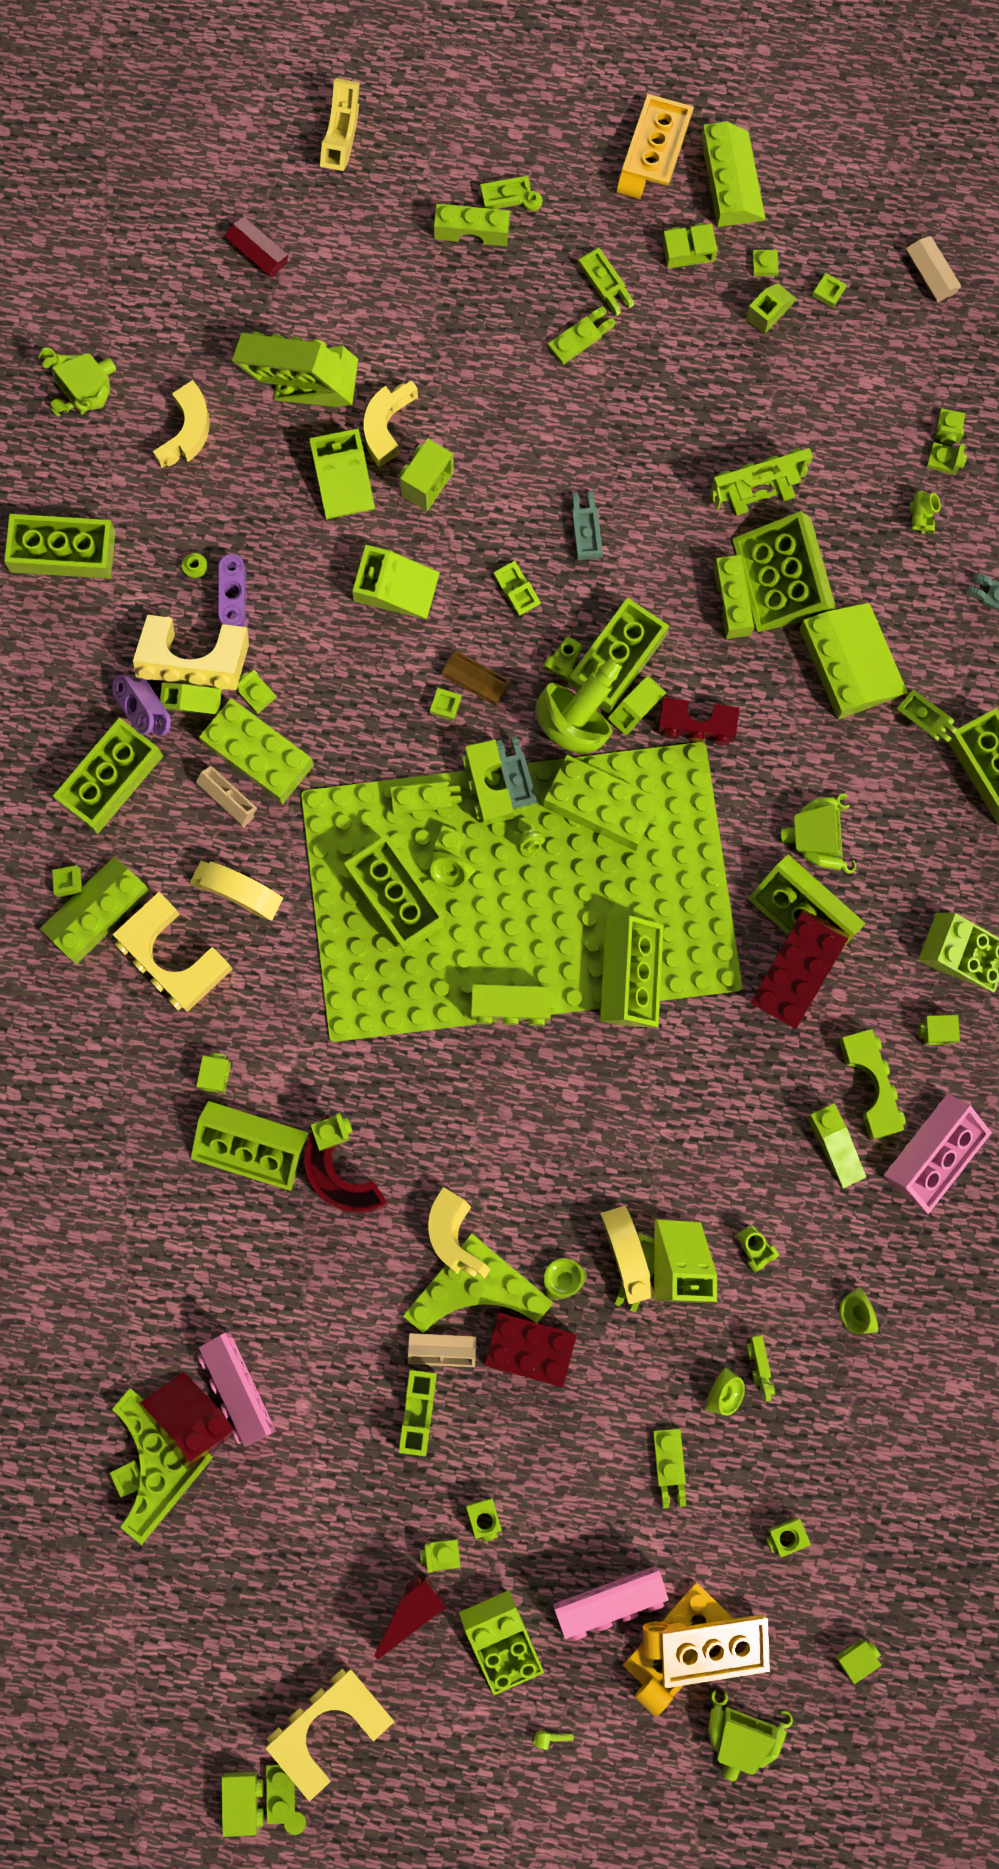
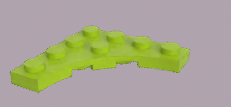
M471 1234L461 1248L484 1262L491 1269L486 1278L478 1274L474 1278L462 1269L456 1274L445 1265L403 1317L424 1334L435 1322L453 1311L476 1305H496L517 1311L533 1322L538 1323L554 1302L476 1236Z
M129 1389L112 1411L121 1418L133 1436L139 1453L141 1477L133 1508L120 1528L142 1546L213 1459V1456L208 1454L186 1469L139 1405L144 1399L132 1389Z

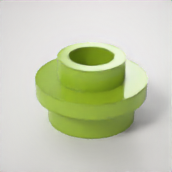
M189 554L182 562V569L190 578H199L207 571V561L201 554ZM192 562L199 563L196 568H191L190 564Z
M530 829L520 835L519 845L522 850L533 852L541 848L545 838L538 829Z

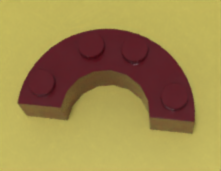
M326 1115V1116H325L324 1118H322L320 1121L329 1119L330 1116H329V1115ZM313 1131L311 1132L304 1155L305 1170L311 1186L326 1203L340 1211L352 1214L371 1213L389 1205L373 1180L365 1184H350L343 1181L334 1169V1154L339 1145L319 1151Z

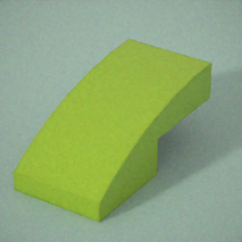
M516 561L493 573L494 578L518 616L541 604L530 582L526 581Z

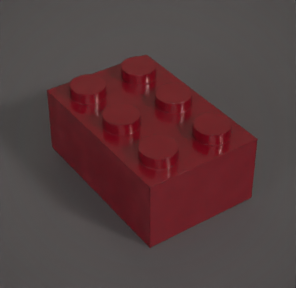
M499 1313L485 1366L563 1388L577 1334Z

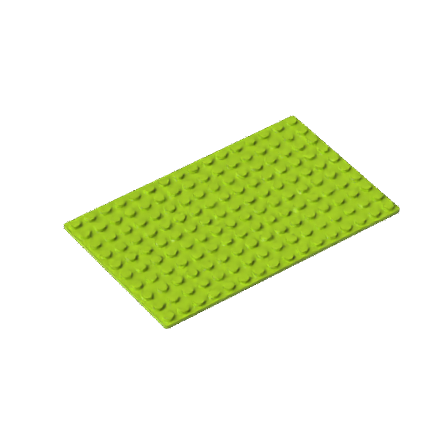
M697 742L574 757L660 798L658 808L637 851L544 808V799L565 759L527 763L537 804L514 809V819L485 826L483 825L482 818L477 819L474 804H477L478 801L476 794L471 795L468 785V780L472 779L470 770L303 791L301 796L330 1040L332 1042L475 1025L477 1020H471L472 984L551 987V1015L601 1009L606 918L630 915L664 925L660 1001L740 991L742 989V980L706 744ZM501 771L490 773L486 777L485 783L489 788L493 790L506 789ZM450 782V786H460L461 792L453 793L451 796H461L462 802L453 803L451 809L393 814L391 787ZM442 826L467 835L458 858L471 865L475 872L458 889L441 887L432 879L430 874L433 848ZM538 829L545 838L541 848L533 852L522 850L519 845L520 835L527 830ZM385 835L389 836L447 918L446 926L406 953H403L346 872L344 866L346 861Z

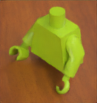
M50 348L42 349L38 358L45 359L42 363L43 367L49 368L51 365L54 366L52 367L53 380L81 415L86 411L104 407L110 394V379L108 375L116 371V367L110 358L97 363L91 354L88 353L83 355L55 354Z
M841 794L836 799L834 797H826L812 800L801 809L800 813L794 816L795 827L781 829L782 843L796 842V850L803 854L804 859L819 867L835 870L842 868L847 874L853 873L856 869L855 861L851 860L853 869L848 870L847 863L840 858L843 857L840 812L850 807V805H842L840 800H844L848 796Z
M714 1690L710 1696V1700L714 1705L710 1712L708 1726L712 1749L717 1752V1761L724 1764L721 1772L723 1777L730 1781H736L740 1771L753 1775L759 1768L765 1767L778 1758L787 1735L785 1729L792 1725L793 1719L789 1712L781 1711L780 1715L786 1714L789 1717L788 1724L779 1723V1726L776 1727L726 1707L724 1712L722 1706L727 1703L728 1695L724 1692L723 1702L718 1703L715 1700L716 1690Z

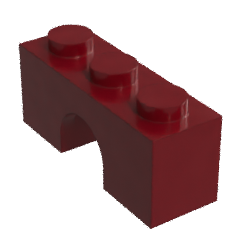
M663 697L658 733H663L665 738L677 739L678 736L689 737V740L693 742H703L704 739L714 740V744L722 746L729 745V742L734 743L740 707L714 704L710 719L698 722L693 720L688 713L689 700Z

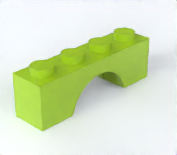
M870 1029L842 1037L839 1040L846 1066L857 1067L863 1070L874 1083L875 1099L873 1105L862 1115L870 1141L902 1132L904 1130L903 1125H906V1120L902 1110H898L895 1102L898 1099L895 1086L893 1084L890 1085L887 1077L890 1074L887 1061L885 1059L882 1060L879 1052L882 1049L879 1036L877 1034L874 1035L873 1030Z

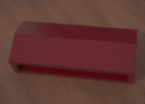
M245 217L235 222L224 235L272 278L287 264L288 254Z

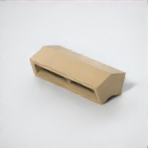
M931 236L920 239L906 248L908 255L937 303L954 295L960 289L959 281Z
M212 766L200 773L196 781L197 786L244 828L254 818L257 807Z
M409 1333L408 1364L475 1367L476 1337Z

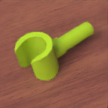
M56 398L51 402V410L56 416H61L58 412L64 410L67 413L72 408H75L71 402L65 404L61 398Z
M537 1731L533 1744L537 1748L548 1750L550 1741H573L574 1736L573 1734H551L546 1731Z

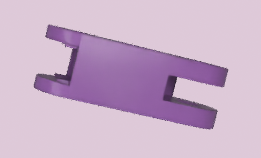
M229 554L224 556L219 563V619L221 625L245 627L246 569L243 560L239 556ZM231 591L239 592L235 598L227 597V594Z
M118 675L113 682V695L135 730L142 735H147L150 732H154L159 736L166 735L171 725L169 713L147 680L136 678V676Z

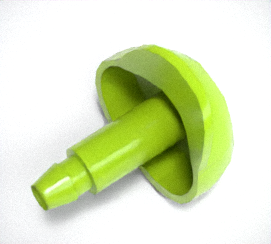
M611 657L599 667L600 669L597 673H591L576 694L554 683H550L545 687L537 700L535 713L537 722L553 743L566 750L586 754L598 750L607 742L613 733L612 727L596 709L613 689L611 684L617 679L623 666L620 661Z

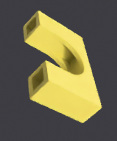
M147 615L133 659L136 678L237 690L249 647L247 627L222 624L218 641L213 651L202 658L188 660L176 657L170 652L175 636L173 619Z
M158 892L113 934L118 940L115 945L124 955L128 952L131 953L135 958L132 963L142 973L147 970L153 976L150 982L160 992L165 989L171 995L168 1000L178 1011L183 1008L188 1012L233 969L213 947L190 968L184 971L170 972L156 965L152 952L154 941L180 915L169 901Z
M342 1668L330 1679L333 1684L326 1691L320 1688L309 1699L312 1704L304 1711L301 1708L297 1709L288 1718L290 1724L285 1729L281 1730L278 1727L266 1738L269 1742L266 1745V1750L308 1801H311L331 1782L327 1774L310 1755L306 1746L307 1730L311 1722L318 1715L329 1710L344 1711L358 1722L373 1741L394 1723V1720L351 1669L345 1672Z

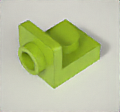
M941 408L935 439L941 440L946 445L960 443L964 434L963 425L966 413Z
M934 442L926 468L956 475L958 469H963L968 454L964 453L965 444H960L958 448Z
M255 670L250 673L246 672L240 677L237 692L257 714L277 698L272 690L259 678Z
M341 1113L335 1114L334 1117L311 1124L319 1151L350 1141L348 1134L353 1132L348 1117L342 1118Z
M458 1539L425 1543V1550H420L422 1567L427 1566L428 1573L461 1568Z

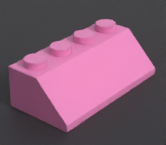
M947 1094L912 1140L905 1146V1149L894 1163L890 1165L884 1176L893 1187L929 1214L992 1132L971 1105Z
M224 1333L199 1347L201 1354L198 1355V1359L203 1369L208 1368L212 1375V1378L209 1379L210 1385L214 1393H220L224 1401L220 1406L226 1419L231 1418L235 1425L233 1435L237 1443H243L244 1447L276 1432L231 1333Z
M656 1566L557 1602L553 1606L565 1639L571 1638V1641L586 1637V1631L596 1628L597 1631H602L612 1627V1621L622 1618L623 1622L632 1620L639 1616L637 1612L648 1608V1611L652 1612L664 1607L663 1602L668 1601V1596L660 1571Z

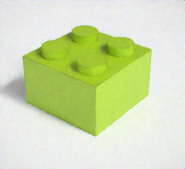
M428 438L423 445H418L413 454L414 459L410 465L406 464L399 475L402 497L426 512L454 473L453 453Z

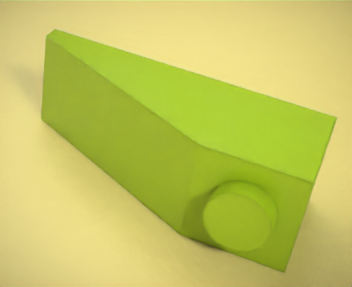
M835 1103L808 1116L807 1120L842 1189L866 1178L848 1129Z

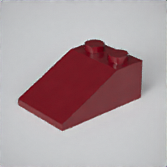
M182 1372L139 1403L186 1469L230 1439L234 1432V1428L220 1409L185 1372Z
M418 1575L406 1584V1591L375 1651L374 1656L377 1660L445 1609L446 1602L427 1575L423 1579Z

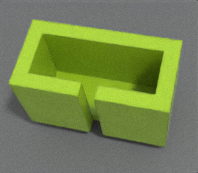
M698 223L690 227L689 230L673 227L664 231L662 244L667 269L714 262L716 260L718 250L712 224Z
M258 1772L224 1773L222 1776L223 1837L257 1835L259 1827L264 1825L263 1808H258V1797H263V1779H258Z

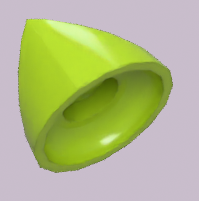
M433 852L430 874L432 879L443 888L458 889L475 872L471 865L456 856L443 852Z
M568 1258L553 1261L547 1267L544 1274L546 1296L549 1299L558 1300L576 1294L584 1285L587 1274L586 1269Z
M860 1287L842 1299L839 1314L842 1323L850 1332L854 1334L878 1332L879 1328L875 1311L867 1295Z
M724 1368L710 1391L705 1411L726 1416L733 1414L742 1403L745 1386L743 1380L728 1368Z

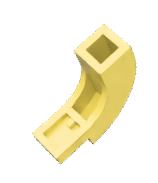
M338 78L334 80L331 116L327 134L322 141L320 167L344 171L348 164L357 126L360 82Z
M193 380L172 393L175 404L185 416L182 430L177 436L153 451L155 459L161 468L166 465H174L181 455L189 462L199 453L206 442L210 426L209 413L205 399Z
M412 380L407 384L402 383L393 390V393H390L386 386L383 387L371 399L364 416L365 442L370 456L378 467L399 455V445L389 433L387 424L396 411L418 398L417 387Z
M200 861L189 883L198 889L226 898L250 913L271 921L283 900V897L257 881L211 861L210 863Z
M443 1187L433 1203L428 1221L429 1237L433 1249L439 1258L456 1274L462 1269L474 1278L477 1274L486 1278L491 1269L484 1262L464 1251L458 1241L460 1224L471 1206L464 1199Z
M626 1206L600 1213L606 1237L619 1269L628 1304L653 1298L654 1293L647 1263Z

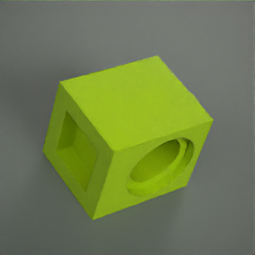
M958 1015L926 1016L923 1018L922 1023H919L918 1033L919 1038L924 1039V1045H950L958 1043L960 1041Z
M210 1053V1057H202L196 1086L199 1090L225 1094L231 1062L225 1060V1055Z
M493 1498L466 1505L475 1539L481 1538L482 1542L498 1538L497 1532H501L502 1529ZM482 1513H488L493 1518V1523L488 1528H481L477 1524V1518Z
M798 1517L768 1529L769 1537L765 1538L771 1553L776 1552L780 1558L811 1545L801 1519ZM784 1531H790L793 1535L791 1544L783 1546L780 1543V1535Z
M860 1639L835 1656L853 1684H856L882 1666L877 1659L881 1655L872 1641L867 1644L863 1639Z

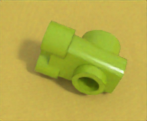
M918 491L914 493V501L910 503V511L913 515L912 529L921 530L922 534H925V531H929V534L935 533L933 514L939 512L941 508L940 499L936 493L929 494L925 491Z
M566 637L554 655L547 657L542 667L568 682L569 676L574 671L572 668L577 661L582 645L570 637ZM570 649L573 652L571 654H566L564 650Z
M749 1225L736 1235L749 1258L747 1263L753 1272L761 1270L767 1263L775 1260L780 1255L774 1245H769L765 1237L753 1225ZM753 1236L754 1244L749 1246L748 1240Z

